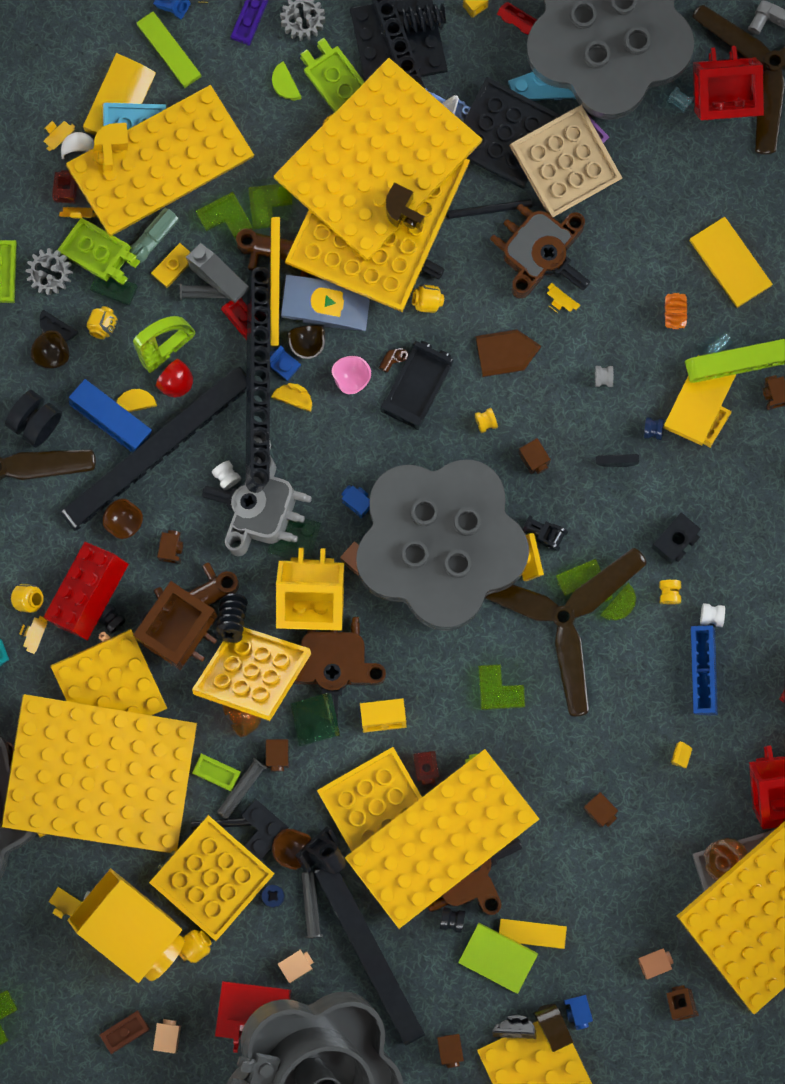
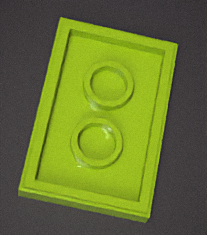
M0 240V303H15L16 240Z
M478 923L458 963L518 994L538 953Z

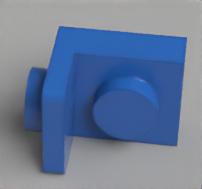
M155 0L153 4L159 9L172 12L178 19H182L191 2L189 0Z
M280 346L278 349L274 348L270 352V368L288 382L301 367V364Z

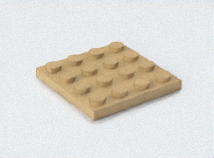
M582 105L509 145L543 207L551 217L559 215L622 179Z

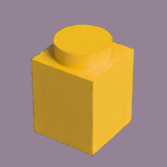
M111 868L67 920L80 937L137 983L143 977H146L149 981L159 978L178 957L185 942L184 938L179 935L182 931L179 925Z

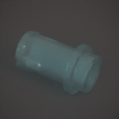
M723 333L713 344H708L706 353L722 352L729 345L733 344V340L727 333Z

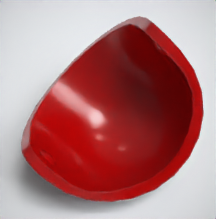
M176 359L162 372L156 382V388L169 397H181L189 392L192 387V373L184 362Z

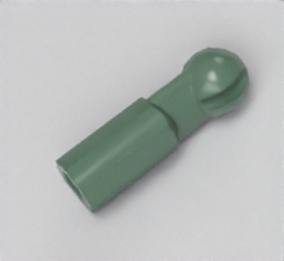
M165 207L146 228L140 238L130 246L129 252L136 255V259L140 260V263L144 262L151 251L179 221V218L170 209Z

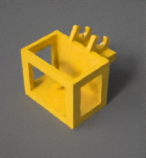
M299 548L298 557H291V561H279L276 580V628L342 630L344 563H336L334 559L326 558V548L320 549V560L304 559V548Z

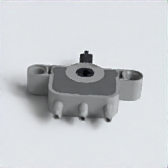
M271 456L269 482L259 493L249 491L246 487V482L244 486L238 489L233 488L231 492L211 486L203 488V498L227 504L228 509L235 512L225 538V545L234 556L244 555L249 548L251 539L268 544H274L280 540L297 542L298 540L296 535L285 532L289 520L295 522H304L305 520L304 516L292 512L296 500L309 503L312 497L305 493L294 491L288 481L274 477L276 464ZM259 457L254 458L257 463H262ZM253 477L257 484H262L258 477ZM235 541H241L240 546L232 548Z

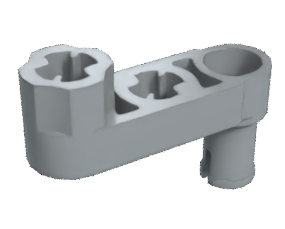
M761 1L748 30L752 34L759 35L768 20L785 28V9L768 1Z

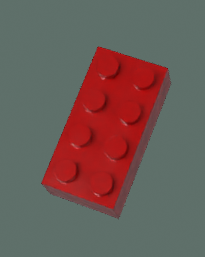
M84 542L43 618L55 626L88 641L129 564L109 551Z

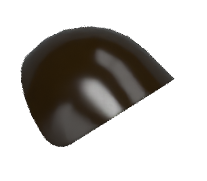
M306 325L291 329L288 332L291 350L295 355L304 359L318 356L325 345L324 327L320 325Z
M49 330L42 333L34 341L31 357L38 366L57 368L63 366L69 360V348L58 331Z

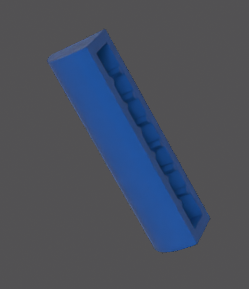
M86 379L69 396L70 406L133 453L148 440L152 429Z
M713 625L691 626L693 713L696 715H718L715 628Z

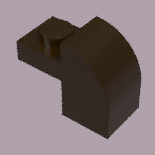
M394 182L386 198V214L389 221L395 227H398L400 222L403 221L405 226L421 230L424 224V216L408 208L413 200V191Z
M556 1004L543 1005L538 1011L534 1012V1016L553 1052L574 1043Z

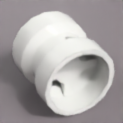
M229 460L221 463L212 471L214 477L220 480V486L223 490L231 488L241 480L239 474L234 472L233 465Z
M703 603L700 624H714L716 627H723L725 606L717 605L713 607L710 604Z

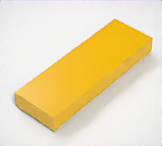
M500 919L499 933L519 944L565 949L567 926Z

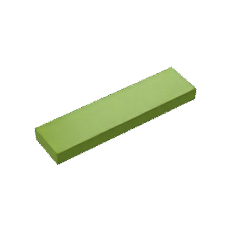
M154 11L136 22L139 29L184 88L201 78L200 72Z

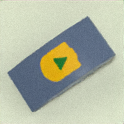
M286 275L281 318L303 320V323L324 325V327L366 331L370 299L326 280Z

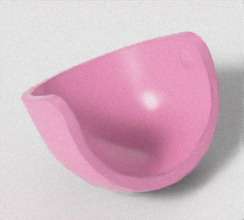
M347 356L339 359L333 365L332 375L336 385L343 393L355 394L368 384L371 378V369L363 358Z

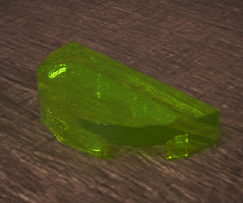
M627 583L600 616L607 620H620L631 614L636 602L633 587Z

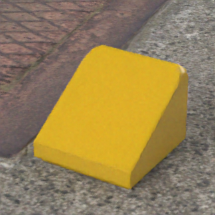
M463 0V7L472 18L488 8L489 0Z
M678 742L672 757V765L687 768L692 748L684 742Z

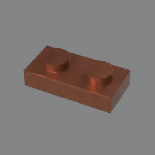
M138 1010L101 1033L100 1037L110 1054H113L150 1029Z

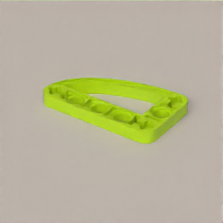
M179 316L166 317L149 325L133 340L143 367L149 373L153 372L171 357L170 354L173 351L177 352L195 335V330L184 318ZM178 330L158 347L155 337L167 331Z

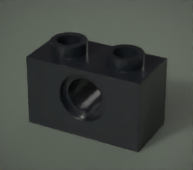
M681 512L651 548L670 564L674 560L679 562L686 554L684 549L688 544L693 546L700 538L698 533L701 528ZM675 535L680 536L683 539V543L680 545L675 544L672 537Z

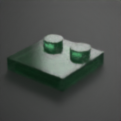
M331 693L321 694L290 704L299 746H306L340 736Z

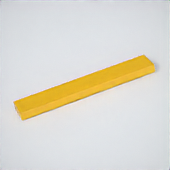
M280 217L271 218V347L279 346Z

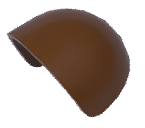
M118 499L111 503L103 516L104 528L120 539L133 536L139 530L143 521L141 510L127 499Z
M294 829L282 830L275 837L272 846L275 860L280 865L289 869H299L302 866L295 855L311 841V837Z

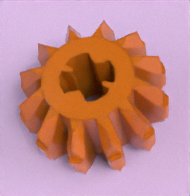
M679 293L667 294L665 297V326L672 329L685 328L687 324L686 295Z

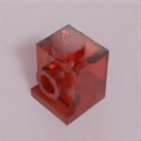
M62 170L61 172H55L52 192L54 202L76 204L77 183L70 171ZM68 185L70 189H63V187Z
M435 751L413 754L417 782L422 781V785L434 784L435 779H439ZM423 765H430L431 770L429 772L423 771Z

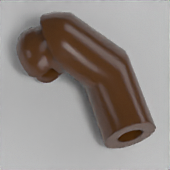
M403 348L389 350L384 356L379 369L388 373L392 364L403 362L408 358V352Z

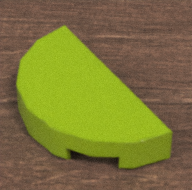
M284 61L276 66L272 74V84L275 92L280 97L291 99L292 101L302 99Z

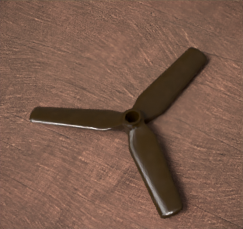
M700 5L693 12V18L728 45L736 46V50L746 58L756 57L763 64V70L765 71L763 74L764 115L757 116L755 151L760 154H772L776 152L785 90L782 70L785 69V47L780 51L774 50L771 52L757 38L705 5ZM775 60L779 65L772 66L769 61Z
M89 449L20 452L4 459L0 457V464L2 465L0 480L5 477L26 480L93 471L96 466L95 454Z
M636 548L629 550L576 589L565 606L559 607L547 596L516 585L485 597L536 621L555 622L557 625L555 647L568 711L571 716L579 717L589 712L581 638L574 626L575 619L592 613L647 564L644 555ZM562 611H567L570 614V619L566 623H561L558 619Z

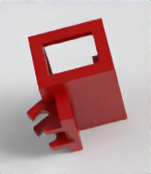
M731 46L729 59L716 60V50L714 47L710 48L711 53H708V61L693 62L694 112L700 120L764 115L763 64L756 57L737 59L736 46Z
M769 745L764 747V758H757L756 761L749 762L753 810L762 829L779 827L785 821V756L773 758L772 747Z
M222 981L215 1036L233 1038V1052L238 1053L242 1031L249 1017L266 1003L281 999L290 1000L291 990Z

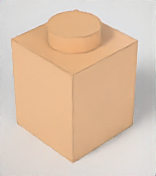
M299 950L278 963V966L288 982L292 983L313 969L311 964L314 962L307 951L303 953Z
M163 1019V1023H157L153 1046L154 1051L177 1053L181 1026L176 1025V1021Z

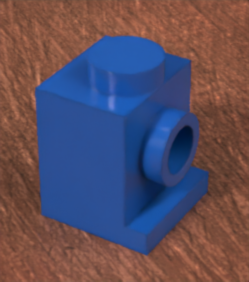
M348 485L341 494L343 496L342 503L360 518H363L370 510V499L367 498L369 494L360 487L356 489L354 486Z
M586 995L563 1000L564 1005L569 1004V1009H566L569 1023L573 1022L576 1030L589 1027L588 1023L592 1022L593 1019Z

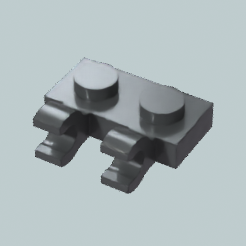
M256 1053L255 1059L239 1056L237 1066H240V1071L250 1073L248 1081L232 1078L230 1084H272L280 1064V1059Z

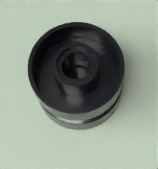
M29 390L14 404L6 418L5 426L17 435L23 433V439L37 448L55 430L61 420L62 411L51 403L44 405V398L35 391Z

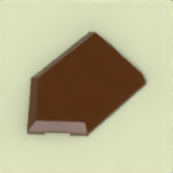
M517 329L475 336L482 377L524 371L542 347Z

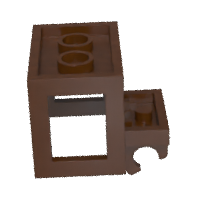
M170 581L133 636L138 643L181 671L190 656L202 662L205 658L194 651L203 638L214 644L217 642L207 631L218 616L213 608Z

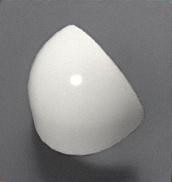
M75 132L68 135L62 142V159H65L64 156L71 152H88L93 149V138L83 132Z

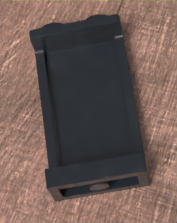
M415 341L413 349L387 399L383 401L380 407L381 412L419 430L453 365L451 355L442 350L438 352L432 349V346L425 341Z

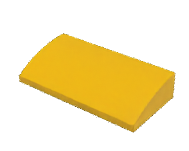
M116 53L83 125L84 131L96 136L97 132L103 127V103L142 104L156 72Z

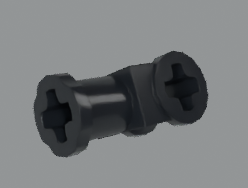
M530 515L523 528L524 533H534L535 537L538 538L537 542L557 552L560 551L559 546L564 535L568 534V531L563 527L547 521L545 524L534 520Z

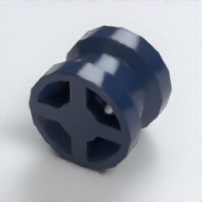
M647 417L644 438L655 437L657 440H662L664 419L653 420Z
M269 885L262 892V900L269 907H278L284 901V892L277 885Z

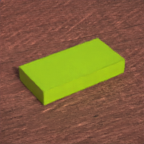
M201 753L192 774L232 792L241 771Z

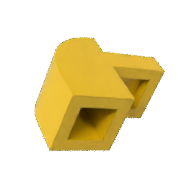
M127 123L108 124L97 132L94 139L93 152L102 151L98 152L99 165L103 164V171H112V151L127 150Z

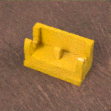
M403 698L360 703L363 733L407 728Z

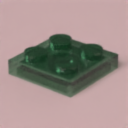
M305 519L304 522L289 520L285 532L296 535L298 537L297 542L280 540L269 545L268 553L291 560V557H298L299 548H304V559L311 560L321 523Z

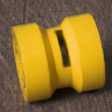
M660 581L659 588L662 590L660 604H680L681 595H679V590L681 589V581Z

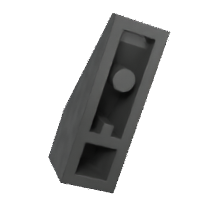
M201 243L186 256L193 273L234 303L249 290V286L215 253Z

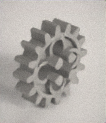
M288 0L289 6L283 5V13H280L282 19L281 26L285 27V33L291 32L292 39L299 36L300 41L303 40L304 36L310 40L311 34L317 37V29L322 31L323 25L321 23H325V17L323 16L325 11L320 9V2L314 4V0H295L294 2ZM298 7L303 8V16L306 18L308 29H303V22ZM294 19L296 22L291 23L290 20Z
M50 248L47 249V253L39 250L40 256L33 254L34 261L27 262L31 266V269H26V272L31 274L27 281H33L34 283L31 287L34 289L38 288L39 293H43L46 290V294L51 295L53 290L56 294H59L60 287L66 289L65 282L71 283V280L67 277L73 274L72 271L68 270V267L72 264L65 262L67 256L62 255L60 257L61 252L58 250L54 254ZM55 258L57 262L55 265H52L51 260ZM41 264L47 269L61 273L62 277L57 280L55 276L41 270L38 271L37 266ZM47 278L48 283L43 285L42 280Z

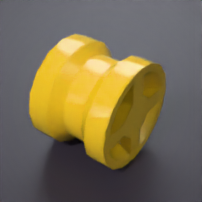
M492 408L486 409L483 413H475V419L481 433L486 432L489 428H498Z

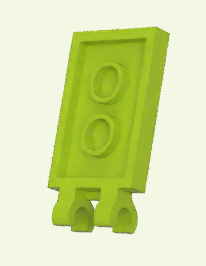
M323 38L317 42V47L322 53L321 56L314 59L310 52L305 50L300 54V59L307 66L304 69V73L335 113L363 85L364 81L340 48L336 46L332 49L326 39Z
M80 218L58 248L61 255H66L67 259L106 282L112 277L122 285L128 279L124 276V272L119 270L124 262H127L134 268L140 263V260L136 259L137 256L129 252L131 249L129 244L115 236L110 237L106 231L83 218Z

